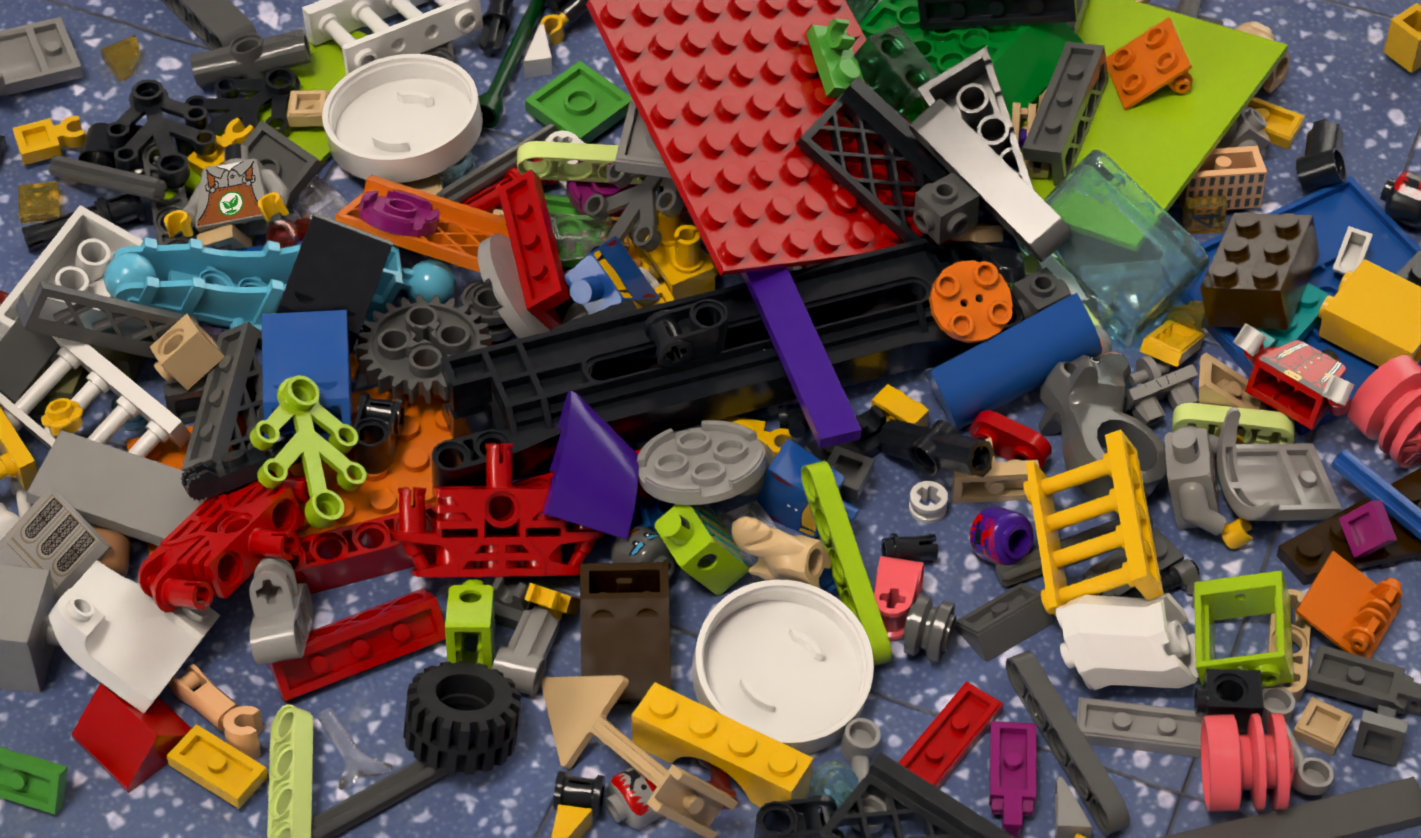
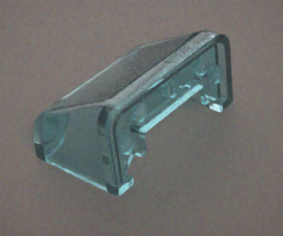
M1099 150L1091 151L1044 199L1065 221L1073 233L1051 255L1106 308L1103 314L1105 331L1112 339L1118 342L1122 341L1128 348L1195 287L1209 265V257L1204 248L1109 156ZM1016 239L1019 248L1026 255L1033 257V255H1031L1025 249V247Z

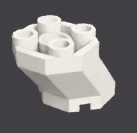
M1170 593L1149 601L1145 598L1084 595L1056 608L1057 620L1063 629L1065 640L1060 645L1061 655L1068 668L1076 667L1088 689L1098 690L1109 685L1179 689L1196 683L1199 676L1195 667V634L1186 635L1181 624L1187 623L1189 620L1184 609Z

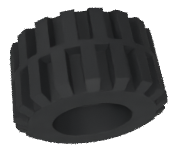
M447 661L441 662L440 666L431 665L424 668V673H417L413 677V682L409 683L403 738L406 739L405 746L408 751L414 752L413 757L419 762H428V767L435 770L439 768L446 770L445 773L451 774L464 772L465 775L475 774V771L493 770V765H503L507 762V757L512 756L515 750L521 708V694L518 689H515V683L511 678H504L503 672L497 669L491 670L487 668L488 665L481 663L471 664L469 661H459V663Z

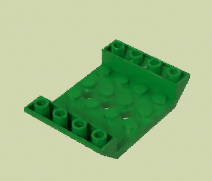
M874 0L856 18L887 79L919 91L918 88L987 46L1010 119H1012L1013 103H1021L1020 108H1028L1029 104H1037L1039 102V96L1047 89L1066 42L1084 43L1067 22L921 30L917 0Z

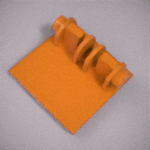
M1170 17L1151 27L1148 31L1106 57L1108 71L1125 110H1128L1167 84L1173 91L1183 94L1190 90L1193 78L1188 72L1192 65Z
M1332 551L1295 613L1343 651L1371 658L1402 605L1399 602L1403 595L1402 585L1394 578H1387L1386 581L1375 584L1335 551Z

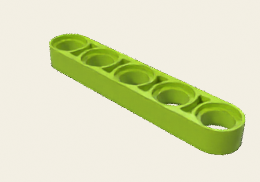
M826 461L802 466L801 479L804 492L821 542L832 561L830 569L841 602L852 611L863 626L872 648L874 666L890 662L892 657L890 641L832 469Z

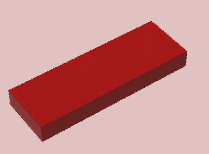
M966 681L898 763L939 789L990 728L991 721H995L1000 716L1004 703Z

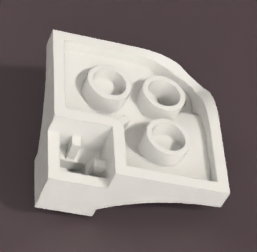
M96 560L76 584L62 595L48 617L56 638L67 655L87 673L144 714L203 640L220 615L206 604L207 609L205 610L179 607L171 613H165L158 608L153 597L146 595L142 591L138 583L121 576Z

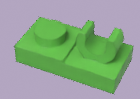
M835 18L831 20L828 27L812 25L806 32L826 97L839 98L857 77L864 82L858 61L855 59L852 50L855 38L854 36H848L846 28L850 24L849 20Z
M0 747V798L55 815L64 805L68 767Z

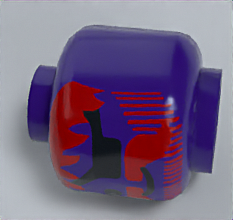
M1000 506L988 507L978 513L970 529V544L973 551L981 559L998 565H1012L1019 562L1031 551L1034 541V530L1031 522L1023 514Z

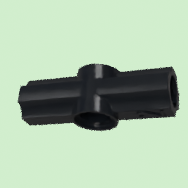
M890 419L881 427L882 434L878 443L883 454L911 460L917 469L929 476H934L943 468L971 476L984 477L992 469L991 463L995 452L991 443L963 436L947 421L938 420L931 427H925Z

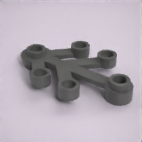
M614 161L608 167L606 176L614 185L624 188L631 183L632 179L643 176V174L615 171ZM647 175L642 184L605 198L601 194L591 195L585 202L584 211L595 221H603L610 214L624 208L626 209L604 242L593 244L588 249L586 256L612 237L617 236L622 243L639 216L640 226L634 232L633 242L646 252L655 250L661 242V233L657 230V210L665 216L673 218L682 211L684 202L673 179ZM663 181L664 191L656 199V190Z

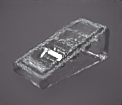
M549 213L560 260L567 261L585 258L588 249L593 244L604 242L606 239L605 232H610L620 217H607L603 221H595L588 215ZM628 234L621 243L627 252L630 248Z

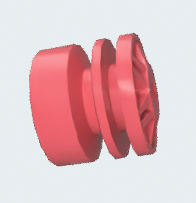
M1402 355L1394 357L1381 365L1364 381L1350 402L1347 416L1349 422L1368 439L1378 440L1380 450L1390 455L1391 460L1397 466L1405 469L1421 463V366L1411 357Z
M1251 714L1247 735L1239 734L1238 724L1234 715H1203L1200 738L1201 773L1207 812L1238 811L1242 799V790H1250L1251 800L1256 811L1264 810L1267 789L1270 790L1274 810H1286L1289 805L1290 789L1294 779V759L1292 742L1287 734L1283 714H1269L1267 734H1264L1260 715Z

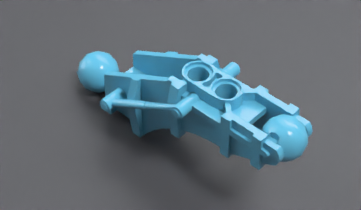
M145 237L140 246L122 247L113 254V260L106 266L103 281L107 292L115 299L184 315L188 314L189 316L196 317L199 322L229 329L250 322L262 332L261 314L275 313L301 244L280 249V243L268 240L262 251H230L203 247L202 240L190 238L188 244L157 245L156 239ZM392 245L364 321L373 322L372 313L374 311L386 314L385 304H392L400 289L406 291L412 303H416L418 295H422L425 302H431L435 295H439L440 303L445 304L454 297L456 288L455 276L448 265L436 259L422 260L411 269L401 267L399 246Z

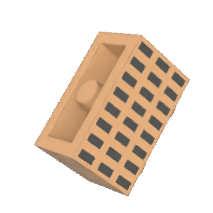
M1258 146L1214 149L1178 197L1183 213L1261 207L1267 170Z

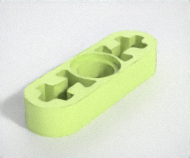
M1201 403L1181 404L1173 411L1172 432L1184 426H1192L1197 429H1207L1209 434L1219 438L1225 416L1232 407ZM1238 408L1241 414L1238 425L1243 428L1237 429V435L1243 438L1244 444L1294 443V419L1276 411Z

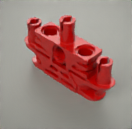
M500 443V460L499 444H485L486 486H432V495L436 497V502H432V510L436 513V518H432V530H425L426 488L413 487L412 506L411 489L409 487L398 488L399 531H391L390 533L393 539L400 540L406 554L416 566V568L410 570L411 575L415 577L580 575V564L583 563L586 555L590 554L596 540L605 535V533L573 524V528H567V521L542 514L550 485L512 486V449L514 448L512 443ZM496 496H506L510 504L509 511L502 518H492L489 513L490 502ZM485 521L497 528H507L513 525V533H485ZM526 528H555V533H526ZM442 529H473V534H442ZM576 542L575 550L569 562H562V544ZM422 544L436 545V562L428 563L423 553L424 548Z
M288 469L286 479L278 488H266L259 480H256L227 493L224 492L207 498L161 541L160 546L141 564L138 572V582L142 591L146 595L153 597L155 604L165 613H171L179 607L205 610L207 609L205 604L210 606L213 597L218 595L220 598H228L255 571L257 564L262 559L267 557L283 560L294 559L293 556H297L300 549L299 537L294 532L305 521L298 503L306 504L310 499L306 477L293 476Z

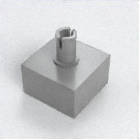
M0 564V689L41 693L55 646L61 647L48 617L58 602L51 573L48 569Z

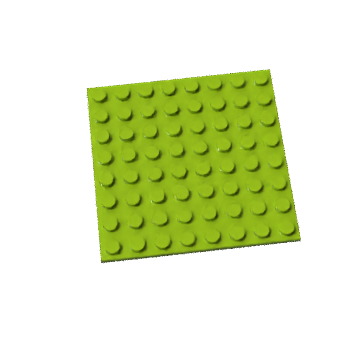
M1089 0L1077 34L1085 44L1104 45L1105 55L1108 57L1119 48L1148 31L1151 27L1170 17L1192 65L1188 72L1191 74L1193 82L1190 90L1183 94L1173 91L1167 84L1128 110H1125L1107 68V86L1066 188L1054 186L1051 163H1049L1048 179L1030 177L1034 191L1065 221L1071 231L1137 252L1288 52L1287 44L1134 0ZM917 90L904 105L922 113L926 110L920 93ZM1027 119L1020 121L1019 129L1027 125ZM1033 161V168H1041V162Z

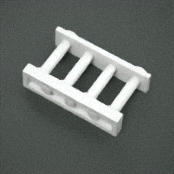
M320 0L302 7L308 41L313 46L334 39L342 47L345 72L348 75L369 62L394 55L420 54L483 29L480 0H433L440 7L423 14L415 6L431 0ZM397 13H401L407 19L391 27L382 20ZM367 26L374 32L358 40L349 34V32Z
M52 336L61 347L57 352L59 356L57 360L15 404L0 393V406L15 431L18 432L24 427L47 448L51 449L57 436L52 435L48 427L43 429L28 414L71 368L76 370L81 365L90 373L86 377L88 382L70 401L78 402L84 411L101 392L106 394L111 390L119 397L116 401L118 406L87 439L106 444L130 417L135 419L139 414L149 422L145 426L147 431L128 450L129 453L145 458L160 441L165 443L170 439L182 448L191 437V433L179 418L89 344Z

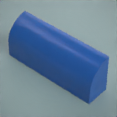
M1075 293L924 374L950 423L959 431L972 424L980 412L985 410L996 411L1041 387L1047 375L1058 362H1071L1082 355L1097 357L1102 354V345L1078 293Z

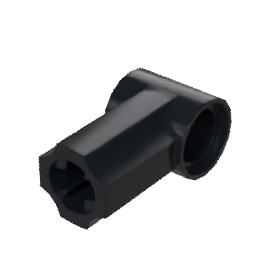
M1326 119L1313 122L1312 129L1307 132L1305 156L1299 157L1296 160L1297 175L1302 188L1306 192L1346 181V167L1341 154L1344 134L1339 124L1331 123Z

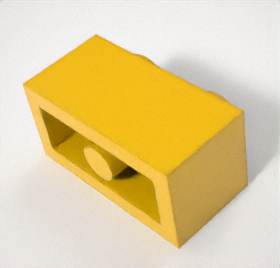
M889 384L872 399L871 407L875 405L886 416L887 421L894 419L925 427L928 426L929 409Z

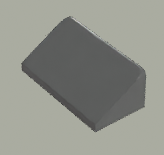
M20 317L0 341V393L14 404L31 387L61 348L52 336L24 330Z
M1020 583L956 620L955 630L982 659L990 661L1054 622L1053 614L1049 615L1046 612L1042 603L1041 592Z

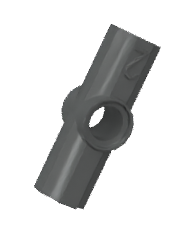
M303 29L262 38L259 34L255 33L244 34L235 38L230 43V46L191 55L193 76L200 89L214 86L217 79L225 76L233 77L234 79H264L265 74L273 68H292L312 63L308 38Z

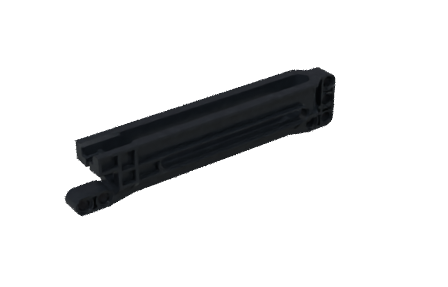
M923 238L790 271L791 277L842 388L908 370L935 368L982 343L962 342L951 338L941 330L931 314L929 296L932 284L945 268L954 263L972 260L991 263L988 258L986 260L984 257L982 259L977 257L980 248L985 246L974 241L941 246ZM746 283L729 286L441 358V370L448 387L449 402L442 403V415L452 439L438 443L433 448L431 454L432 485L486 486V443L499 444V460L500 443L514 444L512 449V481L552 464L561 434L557 427L568 391L577 393L626 443L654 437L670 428L673 431L700 425L701 421L719 420L793 401L797 397ZM1011 289L1012 317L1000 332L1014 326L1023 319L1022 308ZM976 297V301L981 302V298ZM703 299H713L723 303L728 313V333L726 347L720 353L685 361L672 367L662 366L658 363L655 355L657 348L653 340L646 337L643 329L648 317L661 310L675 309ZM960 301L961 306L966 307V303Z

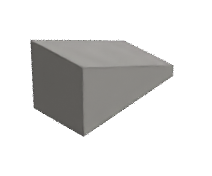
M1057 777L1055 786V838H1074L1077 833L1086 838H1091L1092 825L1064 778Z

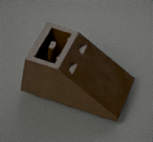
M668 562L580 564L581 676L622 675L627 678L629 683L616 703L641 702L654 682L671 690Z

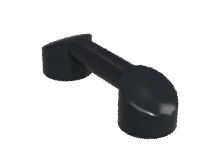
M982 244L985 247L980 248L977 257L980 259L984 257L986 260L988 258L996 266L998 273L1002 275L1006 283L1019 281L1026 277L1023 257L1017 251Z

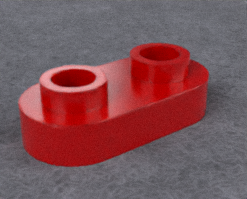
M985 410L980 412L969 428L972 438L986 440L991 437L995 455L1008 461L1038 460L1039 468L1041 469L1052 454L1051 445L1042 434L994 411Z

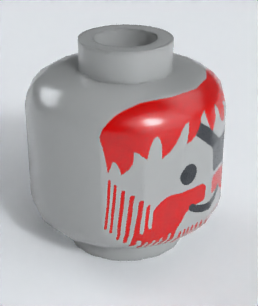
M633 766L614 775L609 782L610 796L605 798L610 815L617 823L623 820L633 829L643 828L664 817L646 804L657 786Z

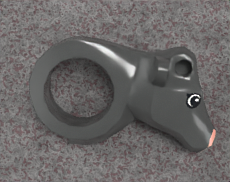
M1109 352L1099 358L1082 355L1071 362H1058L1047 375L1040 389V398L1047 406V410L1038 425L1040 433L1043 436H1051L1061 432L1063 457L1066 469L1069 471L1103 459L1105 452L1102 448L1107 449L1105 435L1121 429L1137 449L1147 500L1167 472L1165 446L1148 426L1135 417L1123 413L1125 383L1131 373L1126 357L1120 353ZM1107 475L1078 485L1083 493L1094 500L1109 495V490L1114 488L1113 478Z

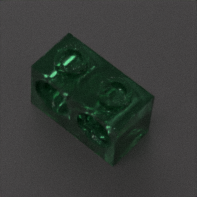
M899 24L868 37L854 54L865 82L903 118L925 109L918 88L938 76L934 68Z

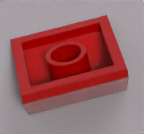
M100 683L71 735L77 744L130 793L168 764L167 754L192 728L159 697L143 714L107 686Z

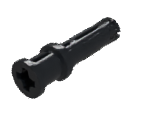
M123 194L107 200L100 197L97 198V201H94L93 206L86 208L116 226L136 219L140 222L147 220L140 197L130 194ZM74 212L38 224L22 227L21 229L29 252L48 246Z

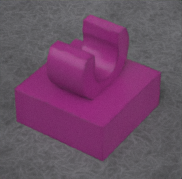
M1382 500L1370 501L1339 518L1354 558H1364L1397 541Z

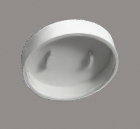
M426 54L389 56L369 62L355 69L340 80L331 90L324 103L322 113L323 126L330 152L335 161L344 170L365 180L369 176L374 175L396 183L428 178L455 165L474 147L480 136L483 121L477 88L471 76L454 62Z
M765 580L733 591L723 598L709 613L702 625L696 643L692 662V681L699 704L808 755L823 750L842 738L848 722L860 716L873 680V654L863 626L852 611L836 597L818 587L799 581Z

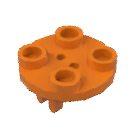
M974 260L956 262L945 268L932 284L929 296L931 314L939 328L953 339L966 343L985 342L999 334L1012 317L1013 304L1010 288L1002 275L998 273L996 266L990 262H977ZM976 297H980L981 302H977ZM960 301L965 302L966 307L961 306Z

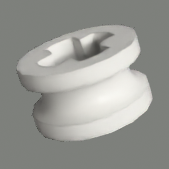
M922 481L913 486L910 491L909 501L911 516L924 524H933L943 519L947 512L948 493L945 487L934 481ZM928 499L935 500L936 502L935 504L930 502L929 505L926 506L921 504V500L925 503Z

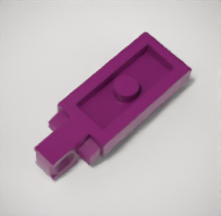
M991 721L989 750V805H991V814L1002 815V829L1015 838H1020L1022 816H1033V808H1035L1036 724Z

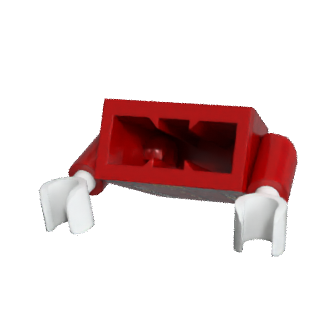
M1244 324L1233 343L1243 349L1244 355L1253 367L1245 392L1311 430L1317 426L1328 410L1335 416L1344 415L1348 411L1350 406L1349 396L1355 385L1344 380L1347 369L1344 364L1340 363L1339 357L1334 351L1329 349L1319 351L1299 340L1292 341L1281 347H1264L1262 343L1266 336L1252 326Z

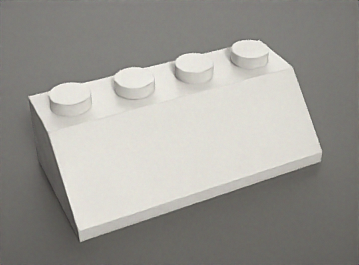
M79 205L1 304L0 341L19 318L16 305L21 294L34 295L40 281L111 297L103 281L106 266L113 260V254L118 249L128 246H140L143 240ZM47 297V299L56 300V301H60V302H64V303H65V301H63V300H59V299ZM57 353L51 359L50 362H55L57 360V358L59 357Z

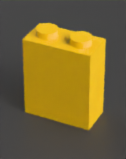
M1363 259L1354 272L1348 270L1338 286L1337 294L1334 297L1328 295L1322 303L1318 312V317L1322 319L1318 336L1379 367L1392 358L1402 355L1409 356L1419 363L1421 361V287Z

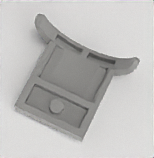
M61 17L0 31V97L83 78L82 66Z
M1236 407L1228 410L1221 427L1217 445V472L1226 501L1238 517L1248 521L1326 520L1341 511L1340 503L1313 443L1236 444L1237 428L1241 414Z

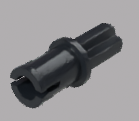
M489 0L487 12L482 16L483 29L479 41V48L485 51L487 56H492V53H499L501 51L504 35L511 27L509 15L513 0Z

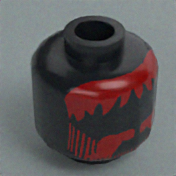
M1405 171L1396 180L1389 178L1380 196V200L1386 202L1385 213L1394 221L1410 228H1421V175Z

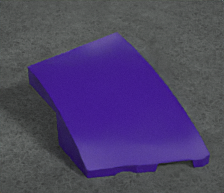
M568 391L557 427L561 434L550 467V472H553L554 475L542 514L618 538L627 539L637 496L638 454L577 393Z

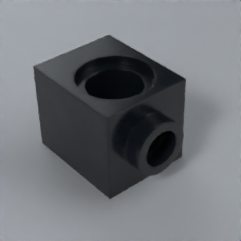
M1206 669L1203 686L1195 687V713H1201L1202 717L1203 715H1234L1239 733H1247L1251 714H1259L1262 718L1264 710L1261 670Z

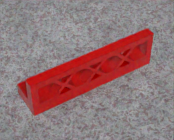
M531 169L499 187L498 191L526 309L552 331L554 327L562 325L558 305L570 299L541 180Z
M422 588L312 630L309 633L302 658L266 665L272 671L281 699L287 701L446 639L445 623L437 598Z

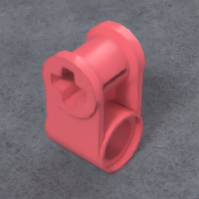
M885 556L880 557L874 596L889 641L903 639L908 613L912 604L916 602L921 594L925 567L923 562Z

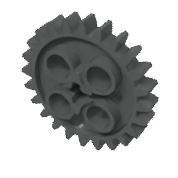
M418 295L416 303L412 304L405 297L401 298V307L398 308L390 303L385 304L386 314L374 311L372 313L373 322H363V332L358 335L356 352L360 373L367 375V383L369 385L378 383V392L380 394L392 389L394 400L403 394H408L410 403H414L418 396H424L427 404H431L433 395L437 394L443 400H448V387L441 370V358L492 346V337L489 335L488 324L481 323V314L474 313L470 315V305L466 304L457 309L454 298H451L445 304H441L439 295H435L431 302H425L423 296Z

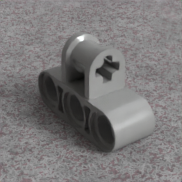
M273 557L264 558L257 564L254 578L249 587V595L254 611L250 626V645L254 661L257 665L302 658L313 622V604L308 585L306 583L297 584L294 570L287 560Z

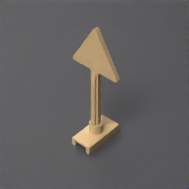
M622 675L542 678L541 687L561 766L571 769L591 738L595 735L657 786L647 801V805L657 813L705 838H715L717 833L709 826L723 806L734 810L738 802L727 793L673 764L667 770L606 719L608 713L628 685L629 680Z

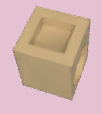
M188 314L184 315L150 346L158 360L154 367L159 374L170 384L177 380L187 391L225 357L214 339Z

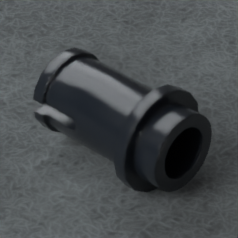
M891 533L889 538L882 539V556L917 562H934L938 557V544H933L937 540L936 536L932 533L929 535L898 537L896 533Z

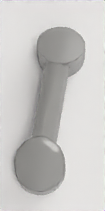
M1281 686L1265 687L1262 690L1264 703L1261 718L1262 725L1267 730L1270 713H1282L1285 718L1287 734L1291 739L1293 748L1294 779L1292 787L1306 795L1326 793L1334 778L1331 766L1320 758H1305L1287 724L1295 707L1293 695Z
M855 718L849 721L841 741L842 753L845 759L851 763L853 790L868 773L870 768L869 761L874 756L881 737L878 726L866 718ZM868 792L861 800L865 813L887 811L884 801ZM885 823L868 824L869 832L877 833L881 831ZM851 825L852 828L860 832L859 825Z

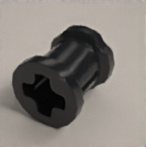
M558 771L553 797V810H557L558 804L592 809L593 816L599 817L604 800L605 776L597 775L595 779L569 776L567 771Z

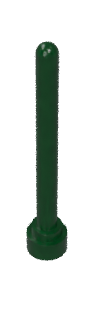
M545 0L530 1L488 91L478 96L483 118L482 127H495L503 114L504 108L501 98L546 3Z

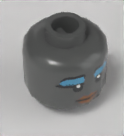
M635 526L629 530L627 539L617 537L611 549L612 563L668 562L669 578L672 576L675 569V559L660 535L649 528Z

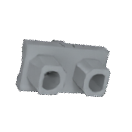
M1148 355L1138 358L1136 361L1137 372L1130 374L1128 377L1129 383L1136 387L1126 392L1123 413L1132 412L1136 419L1150 427L1162 421L1166 416L1159 403L1160 400L1167 398L1173 410L1184 403H1198L1199 399L1192 384L1198 376L1194 365L1191 364L1166 374L1170 372L1168 363L1162 361L1156 364L1155 360Z

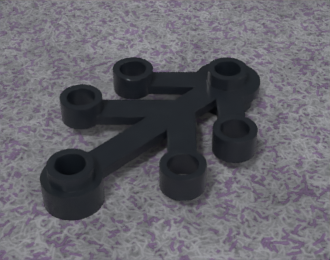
M276 67L269 70L265 74L264 79L221 77L214 84L216 98H205L195 95L185 101V104L206 108L208 116L209 113H225L204 129L213 131L218 136L225 133L226 126L235 118L241 120L245 129L249 125L255 129L258 125L259 110L272 102L271 117L265 123L272 128L280 127L275 130L288 137L290 130L286 113L290 91H300L301 87L298 77L291 69ZM239 93L254 94L250 98H237ZM175 138L178 153L188 157L194 152L192 143Z
M152 79L139 81L132 87V92L129 95L131 107L116 122L106 127L109 145L120 147L114 152L115 166L120 170L131 172L139 167L138 155L154 139L160 156L156 162L158 179L164 180L167 188L170 189L183 187L190 177L188 158L181 153H176L170 136L192 143L194 152L201 156L211 155L218 148L216 134L213 131L204 130L209 125L207 109L202 106H191L170 99L163 85L159 81ZM162 112L184 118L185 125L164 118ZM146 115L148 122L131 138L130 129Z

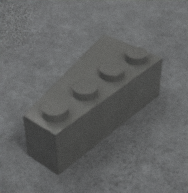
M987 46L918 88L926 109L938 98L942 99L1033 189Z

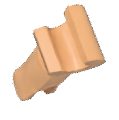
M194 664L186 668L187 673L179 679L173 677L168 684L174 695L195 709L219 731L224 732L226 743L254 760L261 757L258 734L263 731L260 709L253 706H239L214 685Z

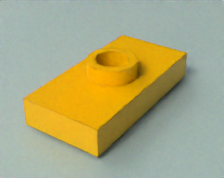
M1167 320L1143 339L1139 352L1178 367L1201 348L1205 335L1172 320Z

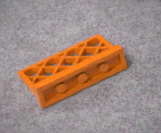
M374 175L366 179L364 192L335 216L336 221L392 241L393 245L479 273L477 259L479 244L497 233L509 238L504 217ZM372 190L379 191L378 196H387L388 191L396 190L424 198L433 205L432 211L438 209L441 213L437 231L428 236L414 237L393 234L375 228L363 221L358 214L361 198Z

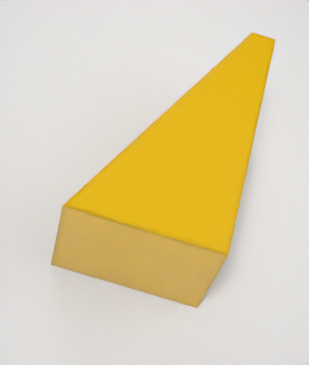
M558 804L551 838H582L593 825L592 809Z

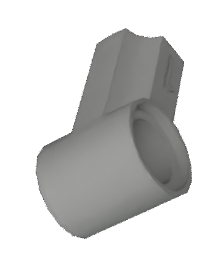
M534 607L531 610H524L508 646H502L498 650L492 670L497 669L504 673V678H511L515 683V689L535 696L541 687V680L545 675L546 658L560 629L559 620L554 618L548 610Z

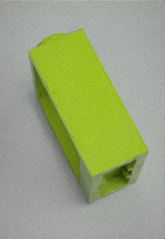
M1282 570L1194 582L1195 667L1202 686L1206 669L1261 670L1262 687H1272L1277 684L1294 682L1291 601ZM1275 613L1276 652L1215 659L1216 620Z

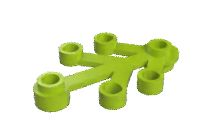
M298 375L287 378L281 383L277 390V399L280 405L267 420L258 422L250 432L249 437L252 445L259 450L266 451L271 449L280 437L279 430L292 417L296 434L277 456L265 461L258 470L257 477L259 482L266 488H278L286 479L289 467L301 455L310 496L305 505L306 520L315 528H330L343 515L344 503L338 494L327 489L321 459L337 472V482L346 491H356L366 480L367 474L362 465L350 461L343 455L348 453L358 442L356 430L352 426L340 422L319 404L320 393L315 382L306 376ZM313 421L330 434L328 441L314 431ZM260 432L267 434L269 439L264 438ZM339 435L345 437L348 442H344ZM268 470L273 471L277 475V477H273L272 475H270ZM347 473H351L356 480L351 479Z

